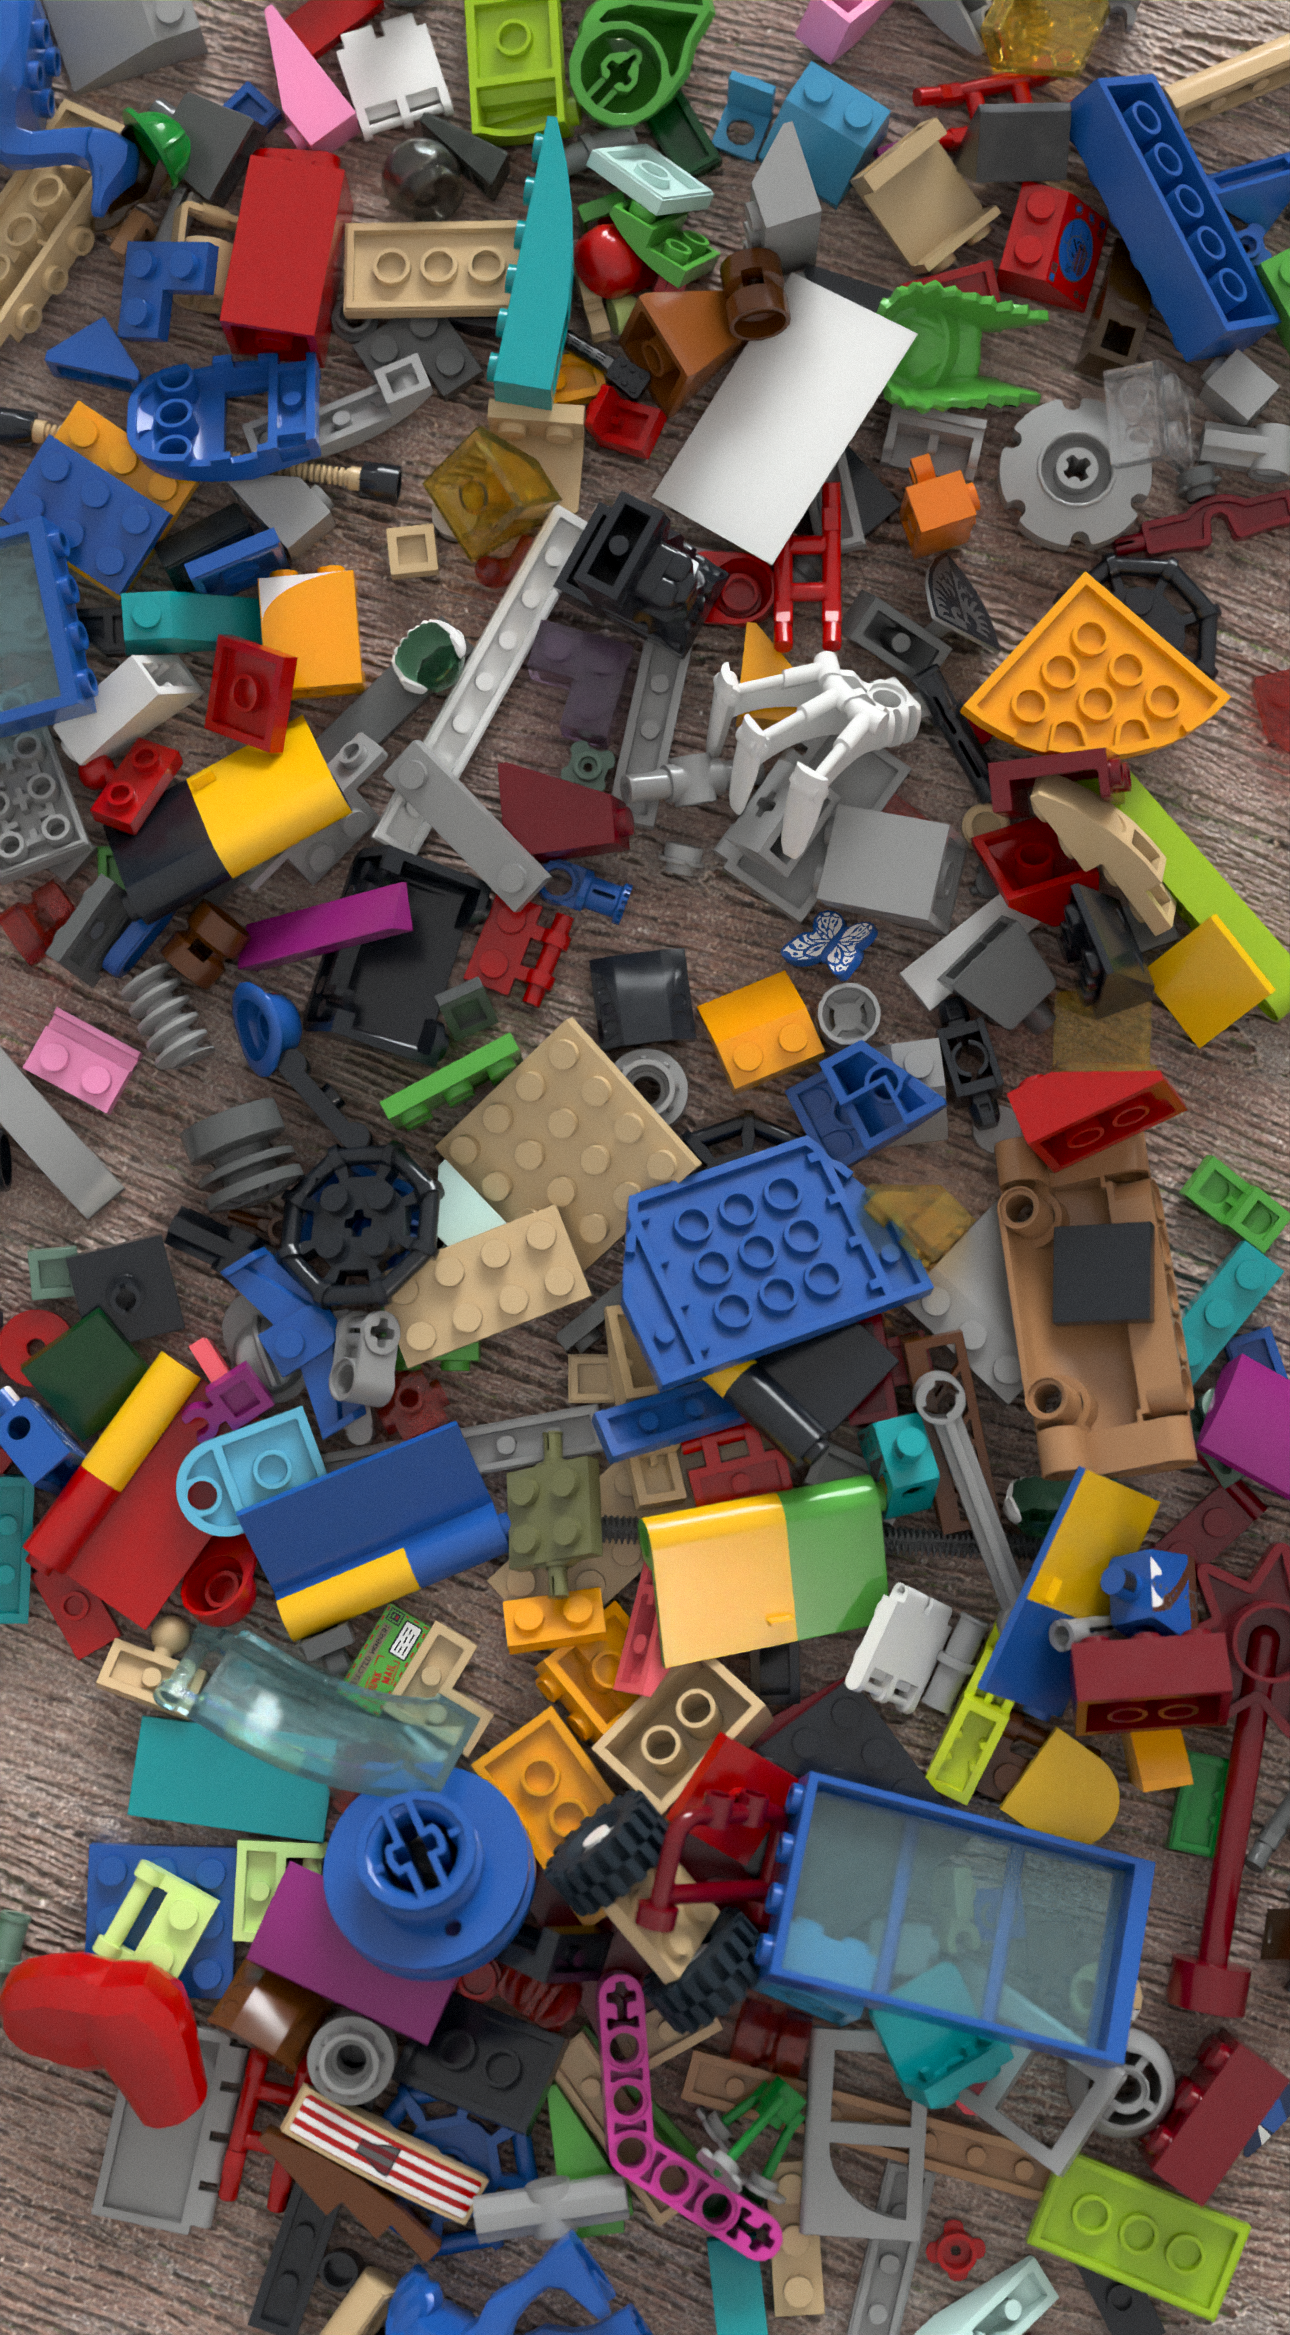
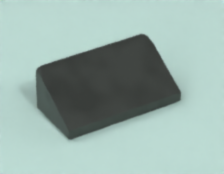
M232 503L156 543L154 550L176 591L191 593L195 591V588L184 564L255 534L239 504Z

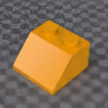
M786 970L697 1006L698 1013L733 1096L822 1060L825 1050L808 1010Z

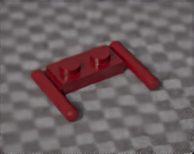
M1196 1449L1198 1462L1219 1485L1149 1548L1195 1557V1565L1198 1563L1209 1564L1254 1520L1259 1518L1268 1509L1242 1479L1224 1489L1198 1449Z

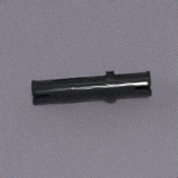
M935 663L916 673L910 680L915 684L932 714L928 718L933 727L938 726L957 762L976 792L979 802L981 804L991 801L988 763L992 762L969 721L960 713L964 705L962 699L956 700L939 670V665Z

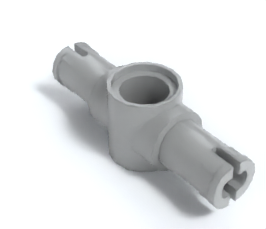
M699 753L668 759V764L662 765L659 770L622 776L620 779L622 799L626 804L664 799L667 803L674 802L675 808L718 801L717 796H722L726 790H730L733 760L721 761L717 757L711 758L710 753ZM763 763L759 767L754 786L761 785L764 782L765 771Z

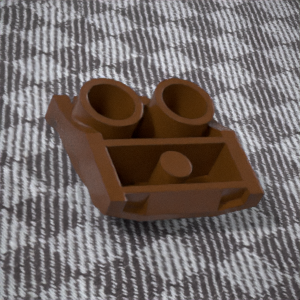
M245 1957L221 2000L208 2018L206 2025L214 2030L216 2026L219 2027L218 2031L221 2033L224 2032L228 2037L238 2039L240 2044L245 2043L258 2051L257 2054L261 2056L264 2054L271 2062L276 2063L278 2066L282 2067L284 2065V2071L293 2075L335 2002L247 1961Z

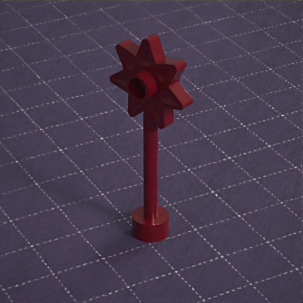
M1273 1542L1268 1545L1246 1581L1208 1563H1198L1195 1565L1196 1586L1207 1615L1198 1620V1628L1209 1629L1212 1633L1225 1632L1233 1687L1228 1719L1236 1714L1198 1953L1197 1955L1172 1954L1165 2001L1184 2009L1230 2018L1245 2017L1252 1975L1251 1969L1228 1961L1268 1719L1280 1734L1290 1738V1547L1281 1542Z

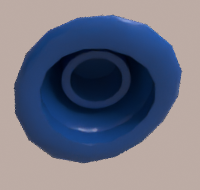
M251 982L239 983L232 995L231 1008L238 1040L249 1067L258 1076L269 1077L277 1068L281 1053L288 1049H296L302 1037L301 1018L294 1003L284 995L265 993L262 988Z

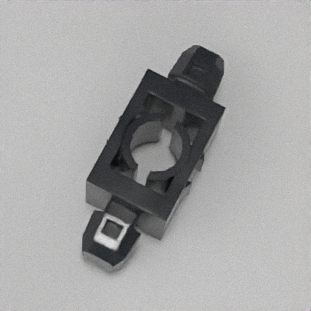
M959 997L943 1000L940 1002L938 1012L942 1028L936 1030L935 1038H939L945 1081L947 1082L954 1108L958 1110L968 1107L973 1125L979 1131L998 1126L1000 1118L996 1098L1002 1097L1004 1081L984 1019L979 1017L969 1021L970 1015L967 1007ZM966 1046L967 1055L976 1057L982 1064V1067L977 1070L976 1081L972 1082L971 1072L963 1071L956 1063L958 1058L961 1057L962 1048Z

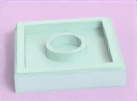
M647 143L598 148L592 150L586 163L588 167L656 216L708 209L715 195L711 189Z

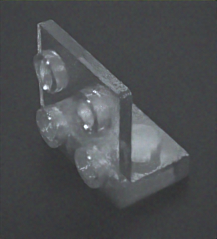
M1159 359L1103 371L1111 466L1115 469H1122L1164 461L1179 474L1194 468L1193 462L1199 460V445L1195 433L1191 432L1190 415L1195 414V398L1192 388L1186 386L1178 375L1173 373Z

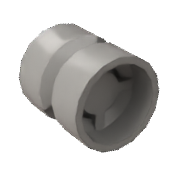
M845 982L828 990L823 995L815 1014L814 1027L823 1045L838 1053L861 1039L869 1044L880 1023L881 1009L878 1000L868 988L858 983Z

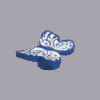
M827 910L818 913L814 918L813 932L800 933L784 945L780 953L785 961L793 966L807 967L822 962L827 965L838 980L845 982L861 965L864 959L863 950L874 942L878 936V930L871 922H860L848 927L842 915L836 911Z

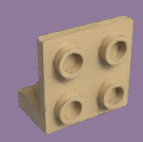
M489 398L487 418L490 436L484 493L485 508L549 514L552 506L557 503L577 515L579 512L586 431L584 425L586 420L585 406L553 403L552 411L498 402L495 399Z

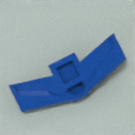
M265 1247L247 1254L220 1272L273 1324V1326L257 1336L282 1377H287L301 1369L323 1440H326L367 1414L364 1405L335 1400L330 1393L329 1376L333 1366L336 1326L338 1323V1319L331 1308L324 1310L316 1307L313 1304V1297L283 1265L277 1264L276 1258Z

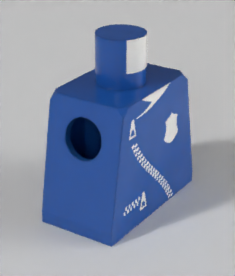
M10 1386L0 1389L1 1447L33 1486L58 1496L88 1453L43 1404L28 1397L20 1399Z

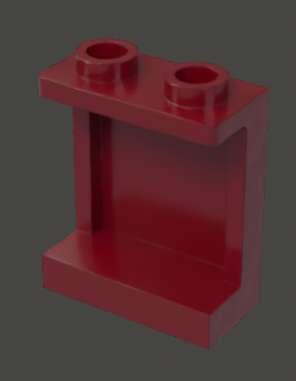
M1106 747L988 763L993 813L1008 819L1030 817L1027 788H1033L1035 779L1038 777L1060 775L1074 782L1099 779L1101 798L1114 805L1125 804L1124 792H1131L1132 789L1128 762L1122 763L1120 756Z

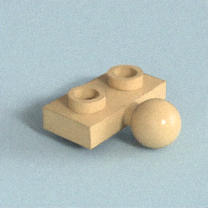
M167 1615L157 1620L151 1631V1640L155 1646L153 1651L115 1638L96 1681V1687L189 1721L206 1681L207 1671L172 1659L173 1654L181 1652L189 1643L190 1629L185 1620L175 1615Z

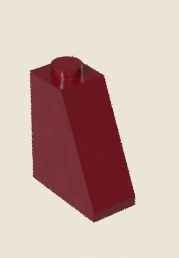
M508 762L497 764L502 825L539 863L630 850L629 836L634 834V818L631 809L626 807L624 801L611 794Z

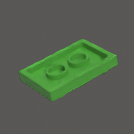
M511 1032L379 1103L396 1130L403 1126L406 1127L407 1131L415 1130L433 1119L431 1111L448 1103L452 1109L466 1103L476 1096L473 1089L489 1080L493 1086L500 1084L523 1061L520 1049Z

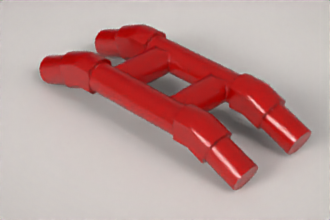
M1071 51L1053 59L1048 58L1041 62L1027 65L1026 68L971 81L938 84L934 87H916L913 90L912 100L915 107L934 106L935 108L954 107L966 102L971 121L978 105L985 104L984 97L1011 91L1014 103H1033L1030 88L1056 81L1058 77L1078 70L1079 65L1074 51ZM968 126L946 130L947 134L938 140L943 149L947 152H957Z
M826 481L822 485V535L793 536L792 533L774 561V649L777 652L787 653L793 649V602H822V647L825 651L831 652L839 651L842 647L841 482ZM793 555H822V582L793 583Z
M251 2047L222 2168L218 2196L223 2201L232 2202L238 2198L248 2150L272 2155L258 2140L261 2131L253 2130L259 2100L288 2106L289 2111L303 2083L314 2087L307 2066L309 2048L298 2065L292 2087L264 2080L270 2060L264 2054L262 2056L257 2054L258 2051ZM275 2160L267 2209L273 2213H282L287 2207L293 2178L277 2160Z

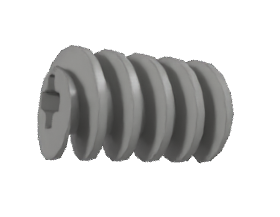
M169 962L155 965L138 974L127 983L120 993L124 1001L134 1002L129 1009L131 1017L143 1019L137 1027L139 1033L142 1036H152L146 1043L147 1050L150 1053H161L154 1062L158 1070H176L189 1066L206 1058L216 1050L214 1046L199 1047L198 1042L208 1033L205 1028L190 1029L189 1026L199 1017L197 1011L182 1013L181 1008L191 998L188 994L173 995L172 991L182 983L180 977L165 979L164 974L172 967Z

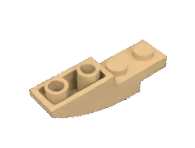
M1060 775L1036 778L1030 798L1032 808L1036 816L1042 822H1048L1058 835L1059 844L1066 856L1070 859L1075 858L1085 872L1102 864V870L1108 882L1114 887L1119 886L1128 899L1134 917L1141 923L1145 922L1155 936L1171 929L1177 902L1162 883L1167 858L1152 839L1117 807L1082 785Z

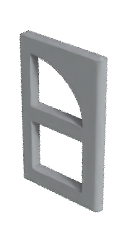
M965 1957L958 1965L957 1971L977 2015H979L986 1970L970 1958ZM1002 1982L996 2019L1012 2022L1021 2027L1023 2031L1084 2046L1082 2039ZM1011 2045L1010 2048L1015 2058L1000 2067L1001 2072L987 2082L980 2095L967 2087L959 2092L960 2097L958 2101L1056 2175L1064 2177L1115 2095L1126 2081L1128 2073L1119 2066L1108 2069L1065 2059L1094 2080L1095 2083L1051 2150L999 2111L1001 2105L1036 2053L1034 2050Z
M821 2025L811 2026L799 2233L805 2236L821 2235L920 2242L927 2107L911 2100L910 2125L832 2120L835 2050L872 2053L886 2052L876 2030L822 2027ZM830 2143L909 2148L905 2217L876 2211L849 2193L833 2168L830 2156Z

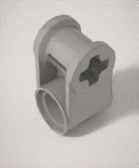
M349 1311L339 1319L336 1326L333 1366L329 1376V1389L335 1400L374 1407L385 1406L390 1401L395 1388L394 1374L400 1339V1326L392 1313L373 1311L367 1314L362 1311ZM361 1328L360 1333H349V1329ZM375 1333H387V1336L375 1337Z

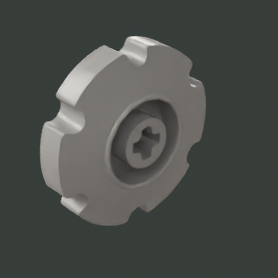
M1083 398L1079 408L1075 410L1065 408L1062 401L1058 399L1042 404L1026 414L1016 424L1012 433V438L1017 442L1018 446L1015 448H1003L997 470L998 493L1003 508H1015L1022 514L1017 529L1036 544L1058 552H1066L1070 542L1075 540L1083 542L1087 551H1093L1105 547L1123 536L1131 528L1138 516L1131 504L1136 502L1144 503L1146 501L1152 482V463L1146 443L1144 441L1133 442L1127 436L1132 422L1112 406L1087 398ZM1067 470L1073 475L1080 472L1083 475L1082 480L1080 481L1076 476L1068 479L1065 476Z

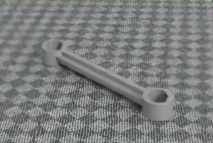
M931 1371L921 1376L916 1382L912 1394L913 1402L920 1415L926 1421L932 1423L1001 1608L996 1620L999 1635H1001L1024 1584L961 1415L966 1404L965 1392L957 1379L945 1371ZM939 1380L948 1381L957 1390L954 1406L948 1412L942 1414H934L924 1408V1406H927L926 1396L935 1387L934 1382Z

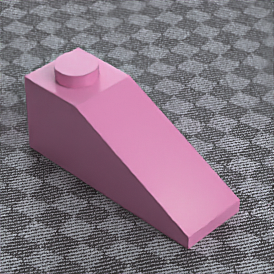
M810 0L794 36L815 55L831 65L863 37L895 0Z
M271 4L264 9L282 110L287 124V128L283 130V133L293 149L320 150L332 153L360 133L357 114Z

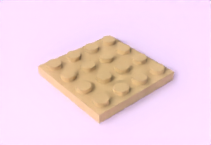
M573 1017L566 1019L435 1146L439 1153L506 1223L556 1204L583 1274L625 1236L626 1209L629 1196L674 1180L680 1183L702 1164Z

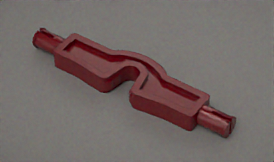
M1286 489L1247 499L1232 494H1218L1206 497L1192 505L1186 513L1143 522L1139 528V533L1122 536L1114 540L1112 543V549H1115L1113 553L1115 556H1123L1144 551L1146 558H1155L1173 553L1205 550L1213 542L1210 522L1212 518H1221L1227 526L1231 539L1236 542H1241L1269 531L1290 527V490Z

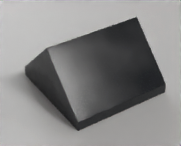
M1070 102L979 104L952 161L957 168V172L975 183L1066 180L1072 113Z

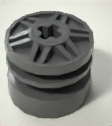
M274 1098L259 1099L232 1107L193 1124L179 1134L192 1166L213 1163L216 1169L198 1181L202 1191L220 1187L224 1188L205 1200L210 1213H219L233 1209L242 1210L277 1197L287 1187L299 1182L305 1176L299 1163L278 1167V1165L296 1155L292 1145L273 1148L269 1146L268 1142L286 1130Z

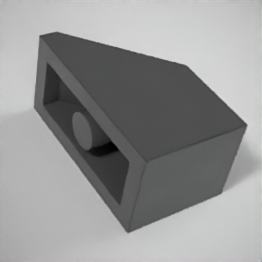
M864 590L860 591L842 619V635L909 679L919 671L935 663L941 667L953 649L877 596Z

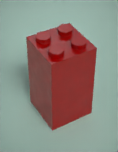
M266 153L264 157L250 155L219 319L232 354L258 358V353H278L280 362L290 363L305 361L306 352H315L319 367L325 368L332 330V312L337 303L344 265L345 223H351L354 210L346 172L343 169H339L337 165L323 160H315L311 164L294 162L291 158L279 153Z

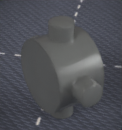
M980 864L976 867L978 875L974 886L970 887L969 891L972 896L978 894L984 899H994L1000 892L984 865Z

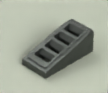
M424 112L420 119L423 139L487 198L495 201L510 174L507 152L429 112Z

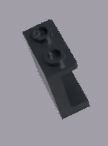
M524 1922L513 1940L494 1959L544 1984L599 1981L615 1932L600 1925L544 1927L542 1931Z

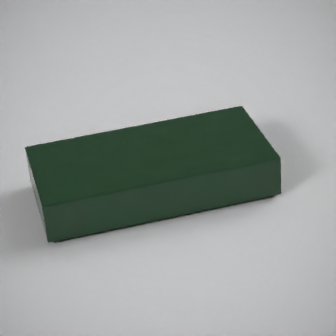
M680 89L670 104L652 118L643 122L660 153L695 179L722 166V158L682 89Z

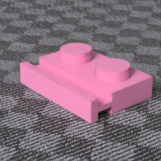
M56 1007L53 1012V1018L49 1025L44 1028L22 1068L110 1115L132 1077L134 1068L138 1061H141L144 1054Z

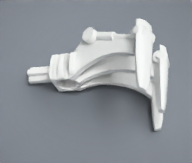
M823 651L817 654L814 658V663L782 670L779 675L739 684L736 674L730 671L729 662H726L713 679L714 694L706 740V753H710L711 758H719L733 717L764 708L798 707L796 713L763 731L747 713L742 725L737 729L735 734L737 745L733 760L729 799L730 807L736 814L740 815L746 807L759 767L763 762L780 751L805 740L825 735L840 734L834 741L832 751L815 771L797 762L795 770L790 776L789 781L791 783L784 810L781 845L784 854L792 859H797L807 846L816 826L823 802L828 796V786L854 760L867 752L879 751L882 748H892L902 743L912 742L918 733L921 718L932 714L920 693L910 694L896 677H889L886 680L878 679L867 683L862 681L853 670L840 669L838 658L831 651Z

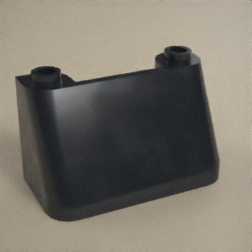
M391 845L363 848L357 853L350 866L340 899L392 884L406 882L413 931L323 954L305 1008L303 1028L308 1032L425 1068H436L437 1063L444 1058L447 1052L449 1035L445 1034L444 1024L437 1021L440 1008L434 996L446 991L464 931H470L477 924L482 925L487 920L492 907V899L489 897L491 888L483 880Z

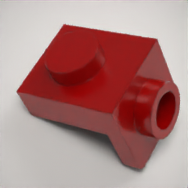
M602 384L596 398L588 405L584 425L600 447L648 460L667 417L661 409L622 399L612 386Z

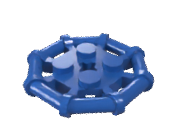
M403 2085L397 2087V2095L381 2116L389 2120L393 2127L397 2129L406 2115L409 2114V2117L417 2125L416 2129L410 2134L411 2136L436 2146L443 2155L453 2154L455 2160H462L465 2165L479 2170L487 2176L489 2182L482 2195L495 2193L499 2186L509 2190L525 2188L527 2183L539 2179L531 2134L527 2138L501 2126L491 2132L480 2120L470 2117L468 2112L458 2108L456 2113L427 2117L422 2104L439 2100ZM511 2137L517 2173L502 2171L498 2144ZM395 2193L406 2203L409 2202L413 2206L417 2205L433 2220L430 2227L442 2238L441 2249L429 2261H435V2257L490 2247L496 2251L505 2245L504 2240L479 2244L476 2229L443 2234L444 2222L454 2220ZM473 2210V2212H472L470 2218H471V2217L474 2218V2210ZM392 2226L389 2227V2229H391L393 2232L399 2235V2233Z

